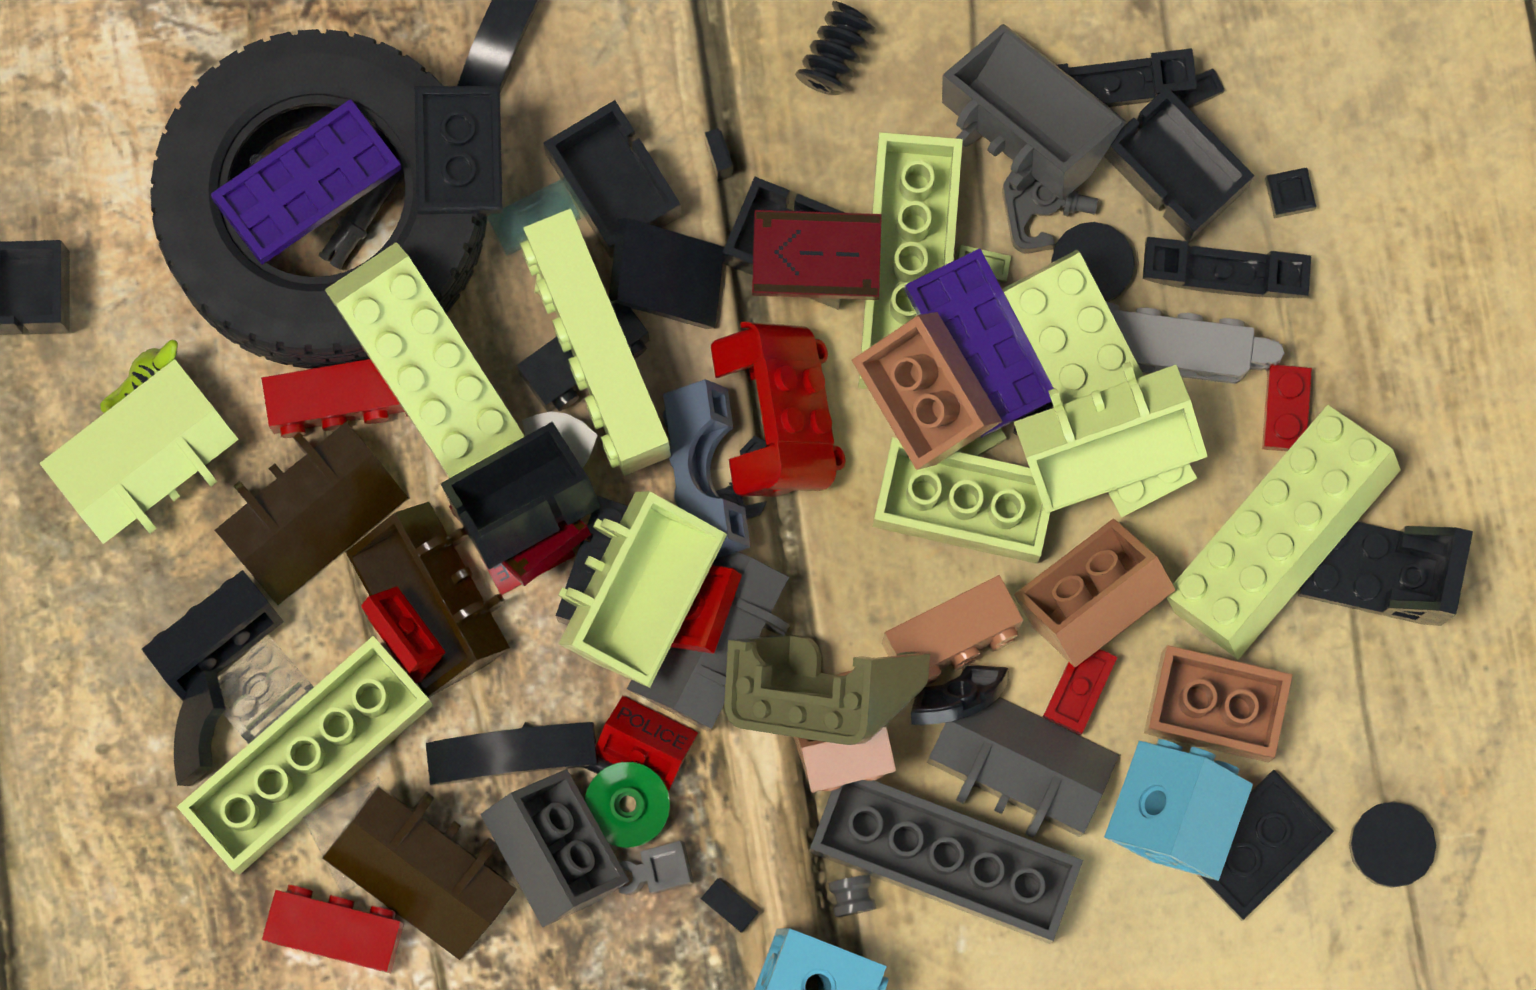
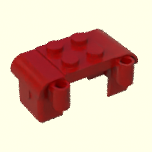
M741 322V328L749 329L714 340L711 344L715 378L749 368L751 380H756L766 445L772 446L729 459L734 492L739 496L777 497L797 490L822 491L829 488L835 480L836 472L844 468L846 459L843 450L839 446L833 445L832 419L829 413L825 377L821 365L828 358L826 345L820 339H815L812 331L805 326Z

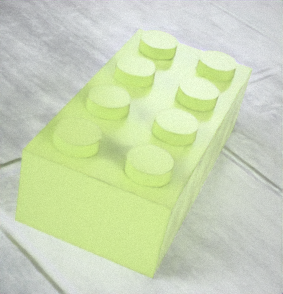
M892 437L872 527L1037 564L1041 557L1050 512L1045 513L1029 467L955 452L935 466L916 470L898 438Z

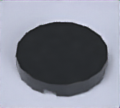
M1098 222L1081 223L1065 231L1055 244L1051 263L1078 250L1105 302L1108 303L1119 297L1129 285L1135 266L1133 250L1125 236L1112 226Z
M1389 802L1378 804L1361 815L1351 830L1349 849L1352 862L1366 879L1375 885L1396 888L1410 885L1425 875L1434 861L1436 841L1433 828L1422 813L1410 805Z

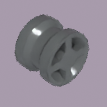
M870 875L856 876L828 883L830 892L836 897L837 904L833 908L835 917L854 915L877 909L875 900L869 895Z

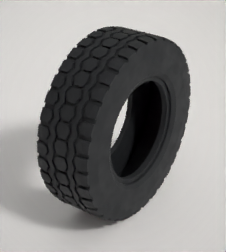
M319 29L298 30L297 35H292L291 32L270 36L271 40L266 42L262 38L243 46L244 51L238 53L236 50L219 61L220 66L216 69L212 66L197 79L199 84L196 88L191 86L179 101L181 107L179 109L175 108L165 126L167 132L166 134L162 133L155 155L158 158L154 160L151 184H153V187L150 189L151 211L153 212L152 220L156 238L159 241L160 250L171 273L198 313L212 327L216 328L217 332L232 343L240 345V348L259 357L264 356L266 360L310 369L319 366L326 367L370 359L325 291L326 288L359 266L335 275L307 277L281 271L267 263L261 265L214 203L211 193L251 167L257 158L274 142L290 133L310 127L351 99L393 155L398 157L397 160L400 159L405 178V200L399 222L389 240L370 259L397 242L410 257L444 312L448 313L459 299V293L465 290L474 273L473 268L478 263L483 247L482 241L485 238L487 216L486 214H417L414 86H443L431 72L425 71V67L407 54L403 56L402 51L383 42L376 44L375 39L356 33L351 37L346 31L326 29V33H321Z

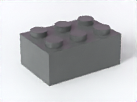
M567 769L509 793L480 814L542 927L599 902L629 882Z

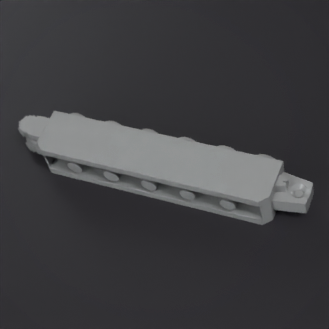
M1106 302L1142 372L1153 373L1177 365L1181 377L1236 384L1246 376L1249 369H1266L1267 371L1269 365H1277L1285 355L1282 347L1283 344H1279V341L1276 342L1275 340L1270 341L1267 338L1254 337V328L1244 327V322L1238 319L1223 318L1219 320V323L1205 322L1201 315L1192 313H1180L1177 318L1161 316V311L1157 309L1137 308L1136 312L1120 311L1119 305Z

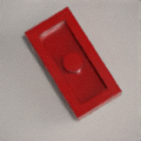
M1269 365L1262 449L1288 451L1308 428L1312 368Z
M1099 649L1076 667L1068 661L1043 718L1082 735L1118 657Z

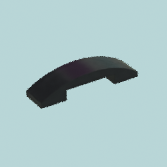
M491 0L471 46L457 86H500L501 93L512 69L511 62L540 0Z
M1192 48L1151 53V58L1068 67V63L1057 65L1108 107L1152 101L1166 87L1176 96L1197 91Z
M1147 237L1145 240L1144 280L1177 288L1228 295L1270 298H1307L1309 296L1311 255L1277 251L1260 254L1189 246L1188 241Z
M593 722L502 730L426 743L430 786L473 781V779L598 765Z

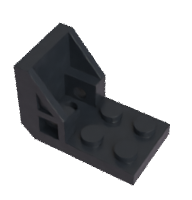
M1356 522L1299 588L1298 596L1413 623L1442 626L1457 614L1473 531L1457 527L1405 526L1401 531Z

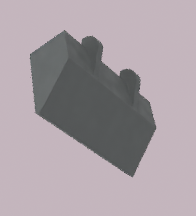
M1005 24L999 26L942 75V103L959 116L956 125L963 130L956 139H963L962 146L966 147L976 142L982 135L991 142L987 149L989 153L997 156L1003 152L1012 159L1011 170L1017 175L1010 181V184L1018 191L1027 188L1036 179L1058 198L1064 200L1092 175L1126 122L1125 119Z
M739 552L716 558L712 564L713 566L733 568L742 575L715 653L670 647L650 688L633 680L630 681L627 690L706 731L712 729L724 706L728 640L759 637L763 628L776 634L784 635L790 628L787 622L771 614L789 577Z
M999 697L991 705L973 715L946 722L927 763L965 781L956 801L962 804L966 801L972 787L976 786L1000 798L994 811L1000 814L1003 813L1007 803L1033 814L1025 833L1032 838L1036 835L1043 820L1081 837L1085 833L1104 793L1119 755Z

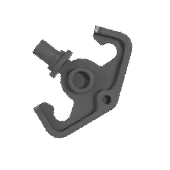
M1011 171L1003 184L1002 194L1013 247L1021 253L1052 250L1055 245L1054 238L1050 234L1040 232L1036 237H1029L1025 234L1024 227L1032 215L1048 216L1055 213L1060 207L1064 208V216H1068L1069 213H1074V211L1094 215L1096 212L1098 198L1079 195L1078 191L1074 190L1064 200H1061L1036 179L1030 186L1018 191L1010 184V181L1017 175L1013 171Z

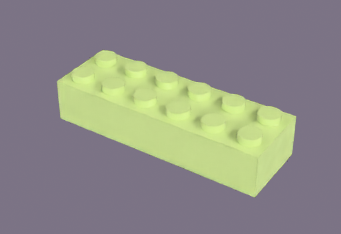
M879 132L872 214H882L879 300H865L861 353L917 316L904 290L906 284L954 261L963 139ZM859 374L858 388L868 389Z
M571 208L523 227L526 241L520 243L523 251L522 254L531 276L538 273L541 276V280L536 281L539 295L547 314L556 312L558 318L552 320L556 336L563 352L571 350L574 357L568 359L571 366L570 369L579 390L587 388L590 396L584 399L595 429L604 427L607 434L602 436L601 440L611 467L620 466L625 476L671 457L666 433Z
M397 242L325 289L448 478L457 475L525 437L410 257Z
M1078 250L1002 289L1053 388H1057L1062 405L1091 395V392L1097 390L1100 392L1127 382L1122 368L1124 363H1131L1136 378L1144 376ZM1188 463L1117 488L1108 493L1122 518L1192 482L1197 477Z
M1327 405L1173 583L1175 591L1166 598L1174 613L1236 659H1239L1401 471L1394 450Z
M372 636L180 803L177 808L228 867L240 875L429 710L433 704L377 639Z

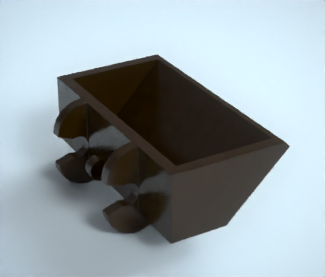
M347 422L342 424L315 448L310 445L300 432L294 435L293 439L305 453V456L284 473L275 463L268 469L277 479L255 497H253L241 481H238L234 488L247 504L215 529V532L277 605L281 604L408 498Z
M425 502L395 512L345 553L369 596L398 586L446 653L421 682L417 683L422 692L429 698L487 666L510 649V646L491 614L506 602L502 594H496L485 602L471 578L473 575L469 566L465 567L455 549L457 545L469 537L464 528H459L448 536L430 502Z
M377 784L322 859L460 960L493 923L517 891L515 885L485 864L497 844L492 839L487 838L473 855L452 839L461 827L459 823L453 821L444 833L422 817L434 800V796L426 791L413 809H411Z

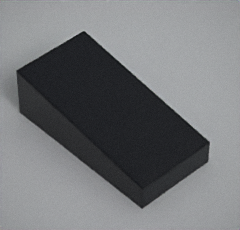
M1212 68L1196 75L1197 91L1178 95L1177 97L1190 109L1222 94L1225 90Z
M718 878L700 898L740 933L746 929L759 913Z

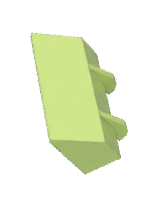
M174 359L39 464L104 544L135 519H138L150 534L154 532L157 528L145 512L166 495H169L173 501L178 499L180 495L175 488L197 471H199L211 487L218 481L205 465L239 439Z
M1124 363L1122 368L1127 382L1100 392L1099 390L1091 392V395L1063 405L1057 388L1048 390L1054 408L1014 422L1045 513L1208 457L1191 399L1177 365L1136 378L1131 363Z
M650 491L635 492L620 524L608 519H603V521L600 519L596 520L593 527L611 538V541L601 561L588 556L585 565L596 571L584 593L573 588H568L567 590L562 587L558 596L577 608L558 644L599 666L650 688L727 534Z

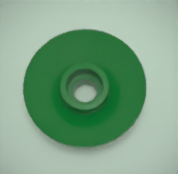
M620 762L604 768L593 778L585 795V802L607 842L617 847H637L651 841L661 832L669 816L670 798L665 783L656 772L639 763ZM631 796L635 799L636 807L633 811L626 812L621 809L620 800L622 797Z

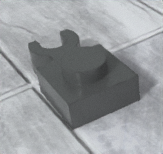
M683 841L640 851L643 864L637 865L629 861L619 862L623 871L629 870L633 875V880L628 886L618 888L621 894H635L646 883L651 894L694 884L685 842Z

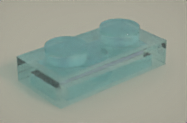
M561 179L503 208L502 213L487 216L488 222L506 256L522 249L520 243L526 241L523 227L570 208L576 221L581 218Z

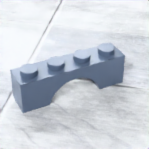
M704 379L664 393L665 410L663 412V419L669 433L671 447L669 461L674 469L676 483L674 498L677 506L727 534L716 558L750 548L745 507L721 499L713 487L710 473L711 460L717 445L733 429L728 389Z

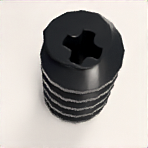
M838 1L832 2V7L835 11H828L824 17L827 25L821 26L817 31L820 40H814L809 46L813 54L806 55L802 60L803 66L806 69H799L795 74L797 79L803 84L824 94H830L833 90L846 91L847 87L839 80L840 75L853 77L855 74L846 65L847 61L860 63L862 58L854 51V48L866 49L869 46V43L861 36L862 32L875 34L877 31L868 22V18L853 7Z

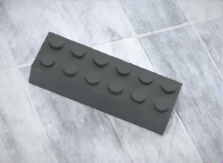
M860 780L844 784L840 788L831 791L809 850L810 853L1048 944L1052 943L1055 939L1083 862L1082 859L874 780Z

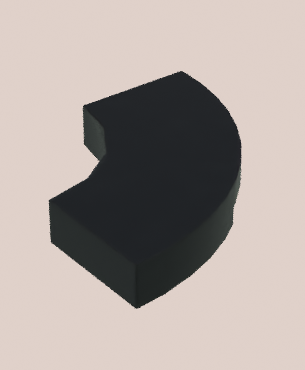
M967 665L957 678L942 685L924 687L914 699L911 710L912 725L951 722L985 709L997 700L1005 690L1009 681L1008 668Z
M204 670L192 683L183 700L174 737V769L177 786H191L213 767L211 753L212 738L216 723L226 710L216 671Z

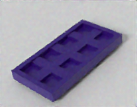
M350 99L212 192L211 197L260 264L263 265L399 172L401 164Z
M980 248L904 286V290L917 315L938 312L1000 416L1002 422L981 435V438L1052 403L1048 390L1054 388Z

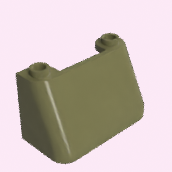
M777 635L728 640L724 701L725 714L732 725L740 729L843 745L864 744L871 740L923 690L929 676L930 654L901 652L896 656L853 657V666H855L853 671L846 676H837L821 673V651L818 645L807 637Z

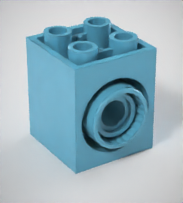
M1158 739L1156 745L1139 741L1104 838L1152 863L1219 881L1253 783L1238 776L1240 770L1238 767L1215 760L1216 755L1206 750L1191 747L1190 752L1187 753L1182 751V746L1164 739Z
M780 928L776 929L754 990H805L806 981L811 975L815 976L818 981V990H886L888 977L883 975L887 966L796 930Z

